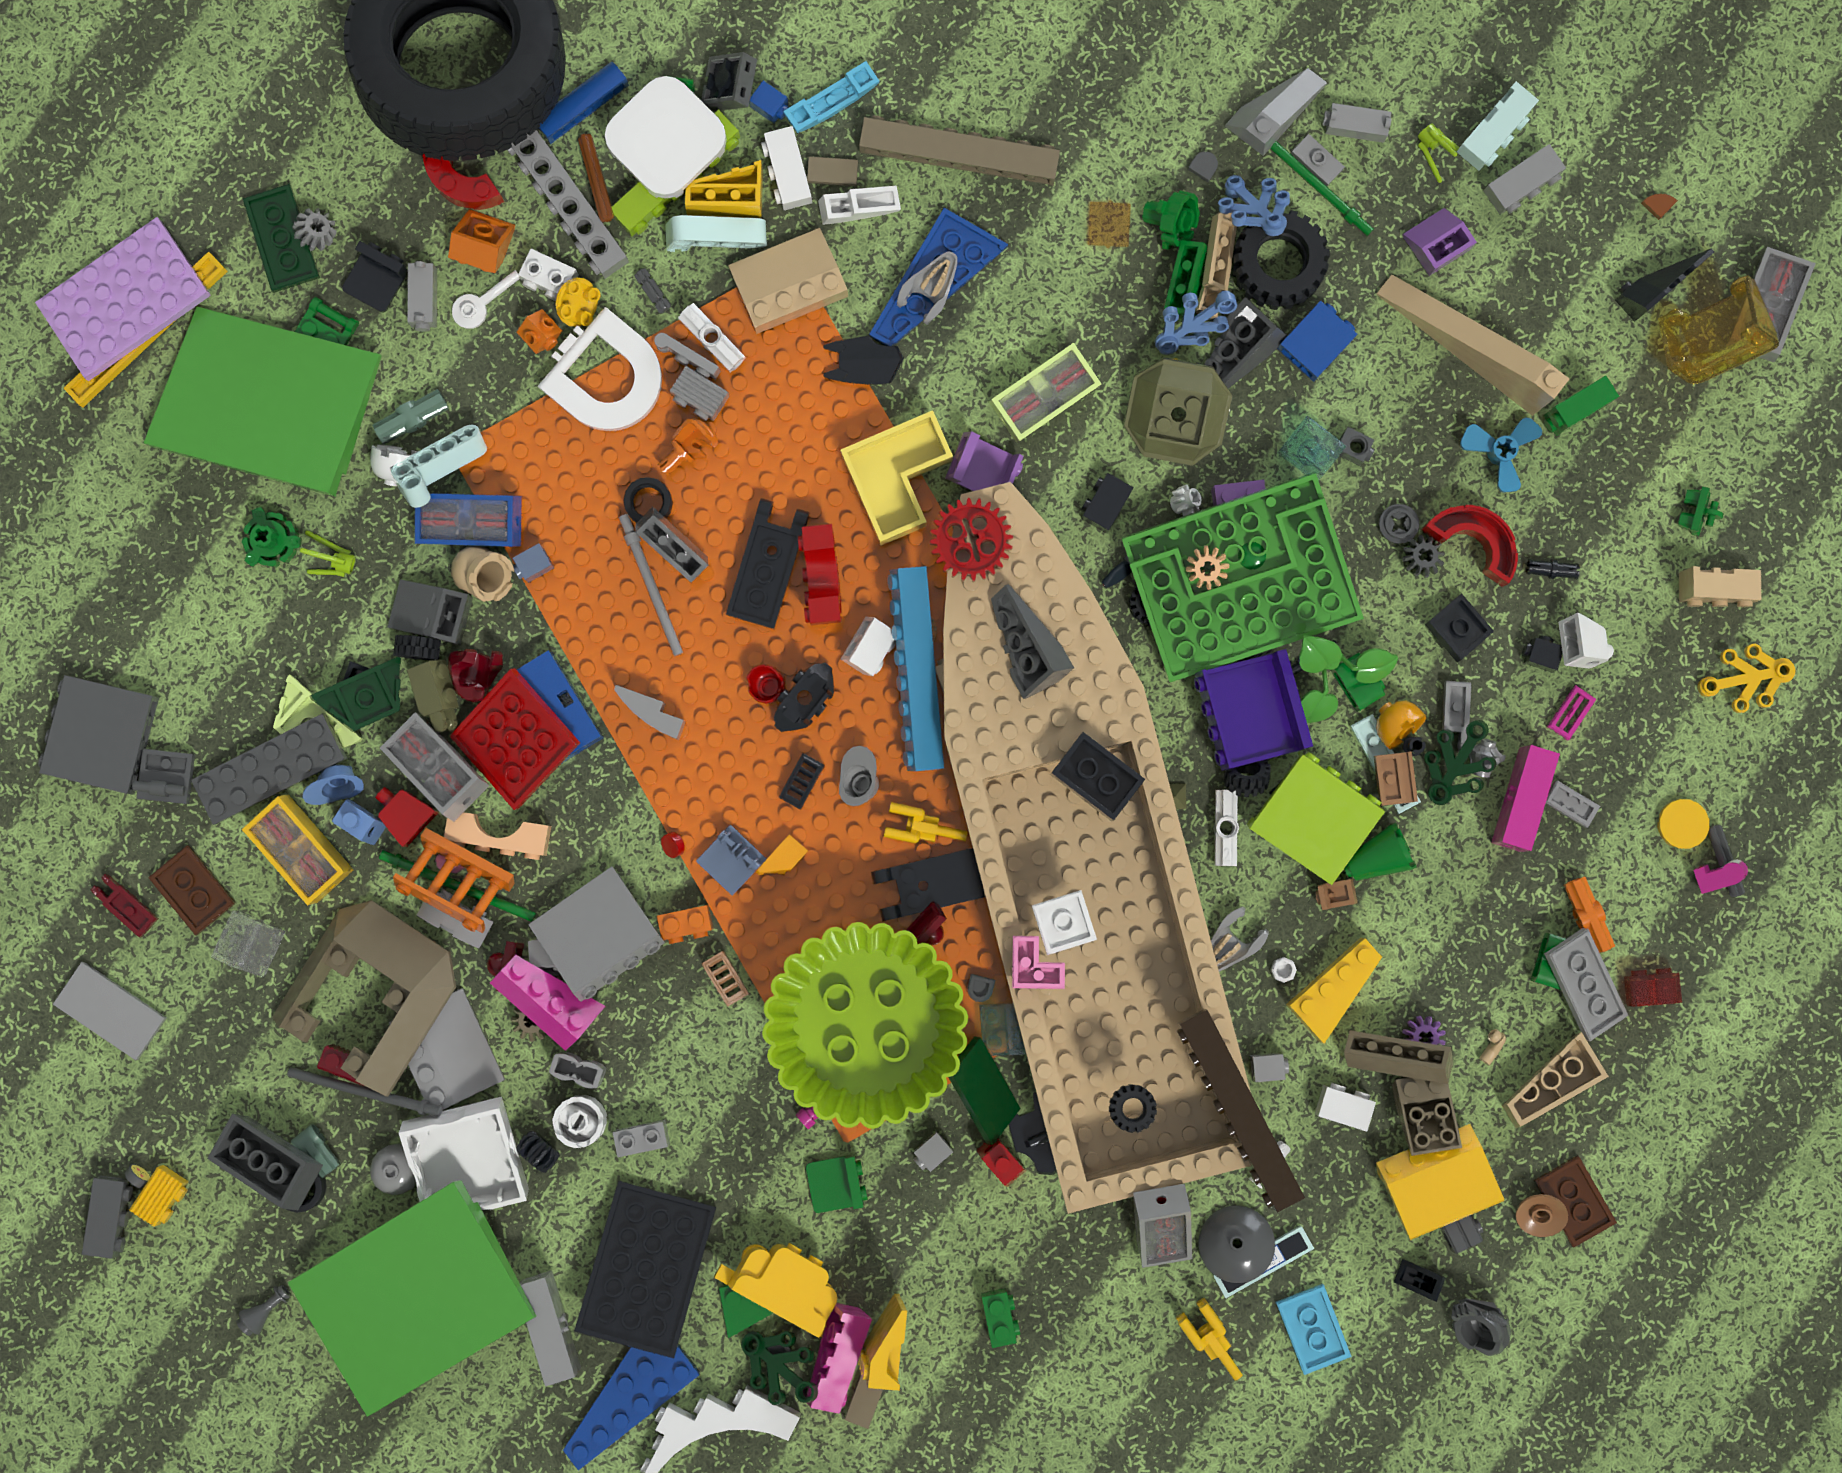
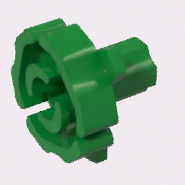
M1180 190L1179 192H1174L1168 201L1160 200L1157 202L1151 200L1146 202L1143 208L1142 219L1146 223L1160 226L1162 249H1171L1172 245L1179 247L1181 240L1190 241L1193 238L1194 231L1190 229L1191 227L1196 228L1198 226L1200 215L1198 198L1194 193Z
M262 507L252 510L253 519L244 527V533L248 534L250 538L242 539V544L247 553L244 561L252 567L259 563L264 566L277 568L280 565L279 561H267L263 557H275L288 547L286 554L280 557L279 560L289 563L295 556L297 549L301 547L302 538L299 537L296 524L286 521V516L280 513H266ZM274 519H279L285 522L290 531L289 536L287 535L286 529L280 523L274 521Z

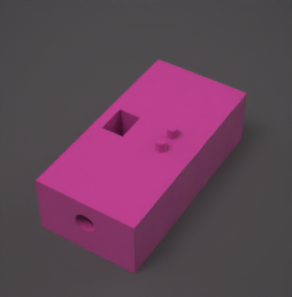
M1534 745L1519 748L1492 838V844L1518 852L1532 851L1560 753Z

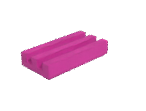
M1573 686L1547 725V728L1569 741L1596 701V698L1578 686ZM1576 693H1578L1579 697L1577 698V700L1575 701V703L1573 704V706L1571 707V709L1569 710V712L1567 713L1559 727L1556 726V723L1558 722V720L1560 719V717L1562 716V714L1564 713V711L1566 710V708L1568 707ZM1583 699H1587V703L1569 730L1565 732L1564 728Z

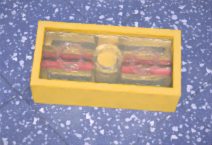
M289 794L277 796L242 829L307 906L318 903L354 870Z

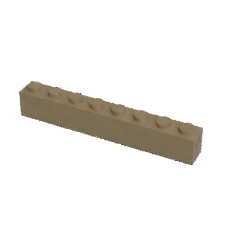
M875 115L870 116V118L864 117L859 144L860 153L1054 186L1060 150H1056L1054 146H1032L1030 142L1018 140L1014 143L999 136H993L992 139L985 138L976 132L961 134L952 128L938 130L933 129L934 127L928 124L914 126L909 125V122L904 120H895V122L885 121L883 117Z

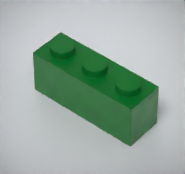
M1184 240L1180 242L1164 309L1170 306L1177 308L1179 319L1176 322H1182L1184 306L1182 297L1187 293H1195L1197 299L1199 298L1208 249L1204 242Z

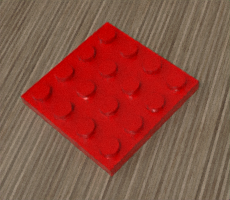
M515 668L510 669L450 735L451 739L513 810L519 809L580 744L579 740Z

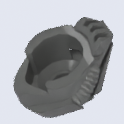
M1466 1298L1459 1300L1458 1304L1453 1305L1451 1316L1453 1319V1330L1457 1340L1469 1350L1474 1348L1487 1356H1494L1503 1352L1509 1344L1511 1329L1508 1318H1504L1501 1310L1496 1307L1495 1303Z

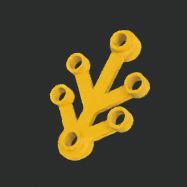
M1754 643L1745 647L1744 654L1748 659H1756L1769 668L1758 670L1740 659L1735 650L1727 649L1720 654L1721 662L1726 665L1730 664L1744 674L1718 680L1714 677H1705L1699 681L1697 688L1702 696L1711 697L1716 695L1720 689L1746 684L1740 696L1732 702L1733 711L1743 713L1749 709V700L1760 682L1771 678L1764 692L1756 697L1757 705L1761 708H1766L1773 704V695L1780 684L1793 679L1795 676V666L1786 658L1773 659L1762 652L1758 644ZM1751 647H1754L1757 651L1755 656H1752L1749 652ZM1727 652L1732 655L1731 661H1727L1725 658ZM1781 666L1787 669L1785 675L1780 673ZM1708 682H1711L1714 685V689L1712 691H1709L1707 689ZM1762 696H1766L1768 698V703L1766 705L1763 704L1761 701ZM1738 701H1742L1744 704L1742 710L1737 707Z

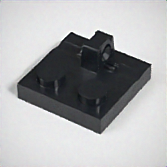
M1462 593L1425 624L1437 638L1436 643L1441 648L1444 647L1457 663L1494 632Z

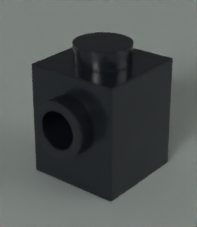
M1539 635V638L1536 637L1531 639L1530 642H1526L1522 651V656L1525 657L1523 663L1551 673L1558 671L1563 655L1562 646L1553 643L1554 639Z

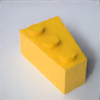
M761 160L754 162V165L739 169V167H736L727 173L720 175L715 173L693 180L685 190L687 215L762 219L763 170Z

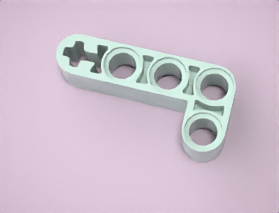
M680 215L672 217L665 225L666 250L670 252H675V249H681V252L687 251L691 246L763 248L767 246L766 220L760 218Z
M467 425L414 453L404 461L395 464L391 468V474L409 505L415 508L422 507L431 498L426 486L481 457L487 451V446L479 428L476 425Z

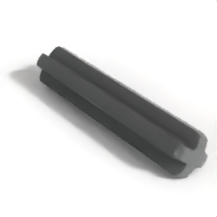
M1720 824L1710 826L1708 835L1719 866L1724 867L1728 862L1734 860L1722 826ZM1742 881L1727 887L1731 897H1738L1745 893Z

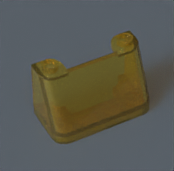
M1750 276L1740 277L1731 284L1730 292L1732 296L1692 315L1675 309L1658 318L1667 368L1690 384H1698L1764 355L1779 346L1776 329L1755 280Z

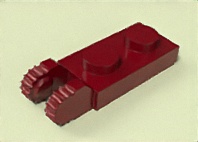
M105 873L101 877L103 882L114 890L110 896L102 888L95 885L90 890L103 902V906L135 935L142 938L159 918L124 886L119 885L111 876Z

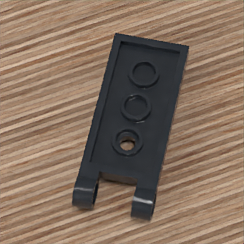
M761 498L726 615L775 630L799 550L798 536H802V527H806L810 512L797 509L792 527L788 529L768 523L774 501ZM775 546L777 549L776 554L769 555L767 553L768 547Z
M973 848L871 872L873 884L896 879L901 900L899 905L880 909L882 922L923 912L933 901L939 904L940 907H945L986 897ZM926 881L928 883L927 890H920L918 887L919 882Z

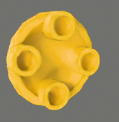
M576 277L566 281L558 291L555 303L557 315L561 321L572 327L589 326L593 321V315L600 299L599 289L595 288L585 278Z

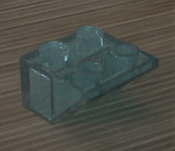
M1013 1002L979 1005L982 1040L990 1055L1026 1054Z

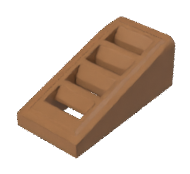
M721 951L701 963L727 1007L749 994L725 951ZM723 960L725 965L715 971L711 969L713 965ZM728 969L730 974L718 980L716 975ZM734 978L736 982L723 989L721 984ZM739 986L741 991L728 998L726 993Z

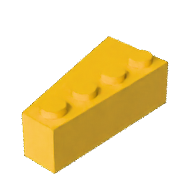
M1359 938L1286 1004L1287 1007L1320 1043L1324 1044L1382 956L1366 938Z

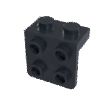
M359 241L355 250L360 256L343 284L342 289L346 294L384 313L389 308L405 280L408 270L402 264L404 261L392 253L387 256L381 253L382 248L370 241L368 244Z

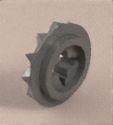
M1394 504L1383 511L1379 519V530L1385 539L1394 544L1406 543L1417 534L1419 518L1411 507L1404 504ZM1405 516L1406 519L1402 524L1405 530L1399 528L1392 531L1395 525L1393 519L1399 520Z

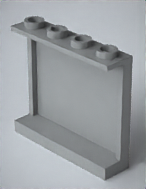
M613 867L604 871L528 924L564 981L580 1002L593 997L597 990L604 985L613 983L621 973L636 967L641 959L656 953L660 946L665 943Z

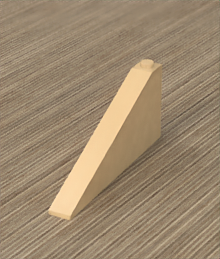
M1394 275L1389 277L1376 294L1532 416L1555 399L1569 381L1566 375L1547 361Z

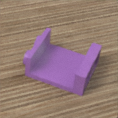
M972 431L964 432L945 479L971 491L1007 482L1013 484L1015 476L1017 477L1022 470L1023 463L1021 462L1024 456L1021 454L1012 455L980 440V435Z

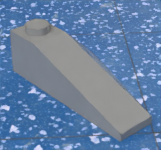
M1307 68L1242 106L1226 123L1225 127L1264 156L1327 85V82Z

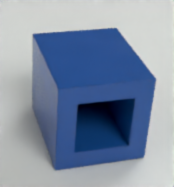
M765 81L761 82L749 101L750 108L773 124H775L778 118L782 120L785 117L783 111L789 108L787 96Z

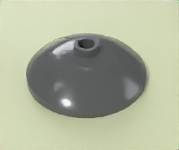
M1237 1205L1221 1208L1209 1216L1200 1231L1198 1244L1203 1263L1213 1275L1226 1282L1244 1283L1252 1281L1262 1275L1273 1260L1275 1238L1271 1226L1261 1214L1251 1208ZM1234 1239L1242 1241L1241 1248L1233 1247L1232 1242Z

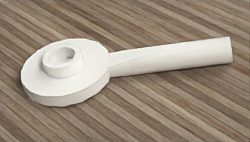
M514 270L481 297L473 294H465L459 297L452 307V316L455 322L466 329H474L480 326L487 316L486 305L520 279L517 271Z

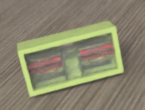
M1072 343L988 402L1017 443L1101 385V382L1076 345Z

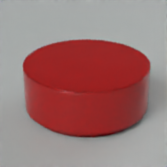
M670 832L661 838L662 849L668 857L676 858L684 853L685 845L679 834Z

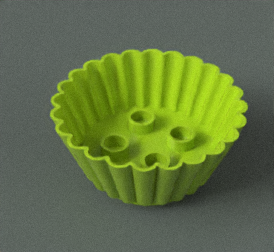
M855 922L850 924L846 931L839 927L827 929L822 939L810 938L806 940L802 945L801 954L795 953L786 958L784 962L785 973L774 977L771 983V991L774 996L770 997L764 1004V1014L769 1021L764 1025L762 1035L764 1040L771 1045L767 1053L770 1065L780 1069L778 1073L780 1085L787 1090H794V1099L798 1105L806 1108L813 1106L814 1113L822 1120H832L836 1117L838 1123L846 1128H852L861 1122L863 1126L875 1129L879 1128L885 1120L893 1124L905 1121L909 1111L913 1113L923 1112L930 1103V1097H938L945 1092L947 1088L946 1077L955 1075L959 1070L960 1061L957 1054L962 1053L967 1045V1037L962 1029L968 1022V1014L964 1007L959 1005L963 999L962 988L956 982L951 981L953 975L950 965L942 960L936 961L937 954L933 946L927 943L917 944L916 937L910 931L902 930L894 933L893 929L885 923H878L870 929L862 922Z

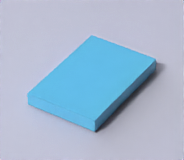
M1324 1284L1276 1301L1304 1375L1352 1357Z

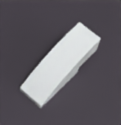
M897 186L850 189L847 193L825 194L818 200L823 225L871 218L901 210Z

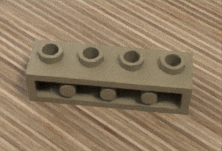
M1351 1030L1349 1031L1344 1050L1348 1067L1444 1084L1449 1083L1454 1062L1451 1047Z

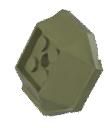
M1162 358L1134 375L1124 427L1144 457L1193 466L1222 445L1232 393L1214 367ZM1176 407H1181L1185 410V415L1181 418H1175L1171 415L1172 410Z

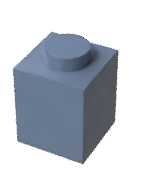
M539 543L513 557L516 563L513 566L515 573L519 579L524 577L528 583L554 569L543 546Z

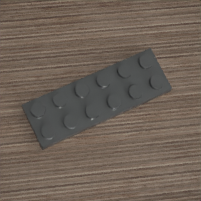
M322 713L191 781L212 824L216 825L320 773L329 766L347 759V756L326 714Z

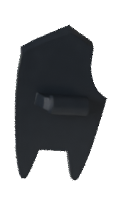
M870 335L835 341L824 345L823 348L839 353V368L826 372L823 376L828 379L855 384H890L896 376L904 357L898 346L879 345L871 339Z
M1034 1092L1033 1102L1035 1110L1022 1116L1016 1114L1009 1123L1016 1152L1027 1155L1035 1164L1038 1174L1054 1175L1057 1171L1037 1093Z

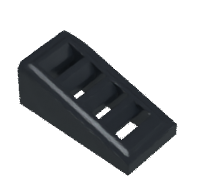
M802 753L779 798L801 810L825 765ZM806 763L815 768V773L813 774L802 767L803 764ZM801 772L812 779L810 782H807L798 777V773ZM796 781L807 787L805 792L793 786V782ZM789 789L802 796L800 801L787 794Z

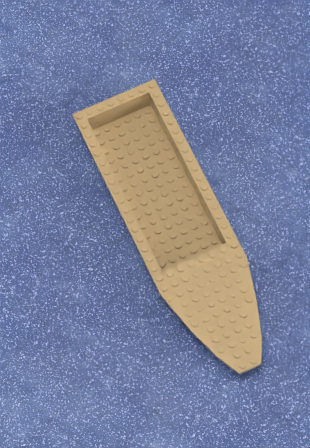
M1011 482L961 494L960 501L963 505H966L968 498L971 499L973 505L980 498L981 506L985 507L988 502H991V511L1000 508L997 516L1006 515L1007 518L1002 524L1011 525V529L1006 534L1013 535V539L1006 541V543L1013 547L1012 550H1004L1009 559H1000L1003 568L1000 569L994 566L995 575L993 576L987 571L985 572V580L980 575H976L975 582H972L971 576L967 575L966 579L962 581L960 573L952 578L953 570L949 569L947 571L943 628L944 738L1067 1213L1133 1197V1192L1184 1184L1251 1166L1249 1161L1244 1162L1237 1150V1147L1241 1146L1236 1137L1231 1138L1225 1127V1124L1228 1123L1224 1113L1219 1115L1213 1104V1100L1216 1099L1213 1091H1207L1200 1077L1204 1076L1200 1066L1195 1068L1188 1055L1192 1052L1188 1043L1183 1045L1176 1032L1180 1029L1177 1024L1178 1022L1203 1009H1207L1250 1090L1144 686L1091 589L1049 525ZM964 518L962 522L967 531L965 543L970 542L975 560L979 562L980 557L975 547V541L978 538L972 537L968 521ZM976 518L972 521L973 527L977 530H982L987 526L983 518ZM954 526L952 538H958L961 536L962 530L960 527ZM984 542L980 549L984 554H991L994 552L995 547L990 542ZM960 550L956 553V558L960 562H967L970 559V554L966 550ZM1008 584L1062 645L1074 666V669L1058 683L1027 699L1022 698L1011 678L1009 670L1012 668L1009 653L1005 654L1003 647L1006 645L1003 631L998 628L991 598ZM1082 732L1086 733L1145 778V781L1112 822L1050 775ZM1081 890L1097 940L1047 955L1032 905ZM1013 936H1039V962L1065 963V989L1012 988ZM1123 1085H1140L1147 1089L1156 1101L1157 1115L1154 1117L1155 1120L1149 1125V1128L1141 1130L1142 1132L1130 1133L1125 1130L1123 1131L1110 1117L1108 1107L1110 1106V1098ZM1130 1098L1123 1104V1113L1128 1118H1137L1143 1111L1141 1101L1136 1098Z

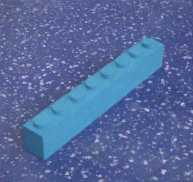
M927 567L889 570L890 575H888L887 584L892 594V600L890 601V612L894 617L892 637L896 640L897 650L894 652V661L898 666L899 673L896 685L901 696L898 708L903 718L901 738L905 741L903 762L907 767V771L944 769Z

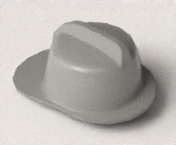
M852 747L842 759L839 794L841 799L850 806H859L868 802V800L876 795L879 788V780L876 775V758L867 747Z

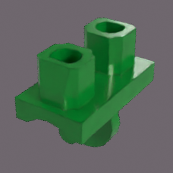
M1702 486L1701 490L1687 489L1684 504L1697 508L1695 514L1681 512L1678 525L1681 528L1690 530L1694 536H1700L1704 517H1707L1705 525L1713 527L1715 519H1723L1724 513L1717 510L1719 502L1711 501L1710 508H1707L1711 495L1709 492L1710 488Z

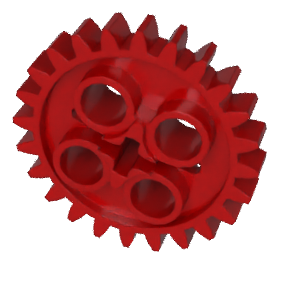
M970 498L967 499L966 505L957 500V508L954 509L953 506L948 504V514L943 511L939 512L943 520L933 521L938 529L930 530V534L936 536V538L930 540L929 543L930 545L937 546V548L932 550L931 554L940 555L936 560V564L944 562L943 572L952 569V578L960 573L962 581L966 579L967 575L971 576L972 582H975L976 575H980L985 580V572L988 571L994 576V566L1000 569L1003 568L1000 559H1009L1004 550L1009 551L1013 547L1006 543V541L1013 539V535L1006 534L1011 529V525L1002 524L1007 517L1006 515L997 516L1000 508L991 511V502H988L983 507L981 506L980 498H978L975 505L972 504ZM964 518L968 521L972 537L978 538L975 541V547L980 557L979 562L975 560L970 542L965 543L967 531L962 522ZM976 518H983L987 526L982 530H977L973 527L972 521ZM952 526H958L961 528L962 534L958 538H952L948 534V529ZM982 543H992L995 547L994 552L984 554L980 549ZM960 550H966L970 554V559L967 562H960L956 558V553Z

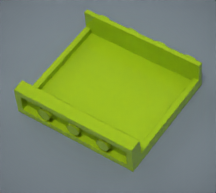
M1299 751L1297 753L1299 755L1298 759L1255 818L1251 817L1247 826L1332 885L1385 811L1380 807L1382 802L1371 794L1368 797L1364 796L1359 792L1362 788L1353 781L1348 780L1345 783L1339 778L1341 773L1331 766L1325 769L1318 764L1320 759L1308 751L1305 755Z

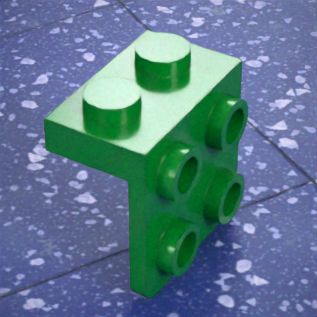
M855 1154L810 1162L806 1165L813 1210L816 1213L853 1207V1209L864 1208V1201L868 1200L866 1186H861L859 1176L863 1175L861 1160H856Z

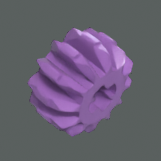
M1416 1016V1024L1410 1020L1407 1022L1411 1030H1402L1403 1034L1409 1035V1038H1405V1040L1420 1042L1419 1039L1422 1037H1419V1034L1423 1032L1429 1034V1036H1426L1429 1038L1428 1041L1423 1043L1445 1045V1041L1439 1039V1036L1445 1035V1031H1436L1441 1023L1436 1021L1432 1024V1017L1427 1016L1424 1021L1421 1016Z

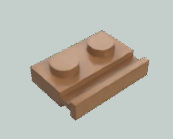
M1412 752L1374 756L1378 796L1382 802L1380 806L1418 802Z

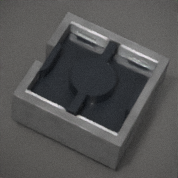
M744 52L709 57L706 72L708 80L707 85H704L701 101L713 111L748 107L757 59Z

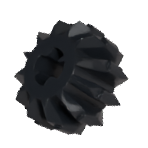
M529 1131L516 1146L517 1152L543 1173H546L550 1168L552 1169L560 1157L556 1148L535 1131Z

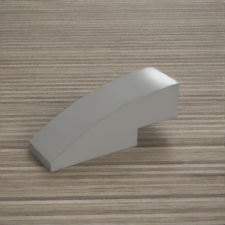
M615 685V692L634 714L661 733L677 740L680 739L686 721L663 713L664 702Z

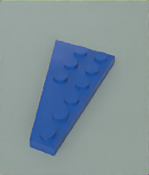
M943 208L869 334L870 337L885 346H894L924 320V315L928 314L934 306V303L928 297L920 293H912L907 299V304L900 308L897 306L898 295L903 284L909 278L925 268L940 255L950 251L957 256V267L947 297L949 299L1008 247V244L948 209Z
M679 1345L674 1359L630 1348L563 1449L564 1453L579 1471L698 1377L700 1372Z

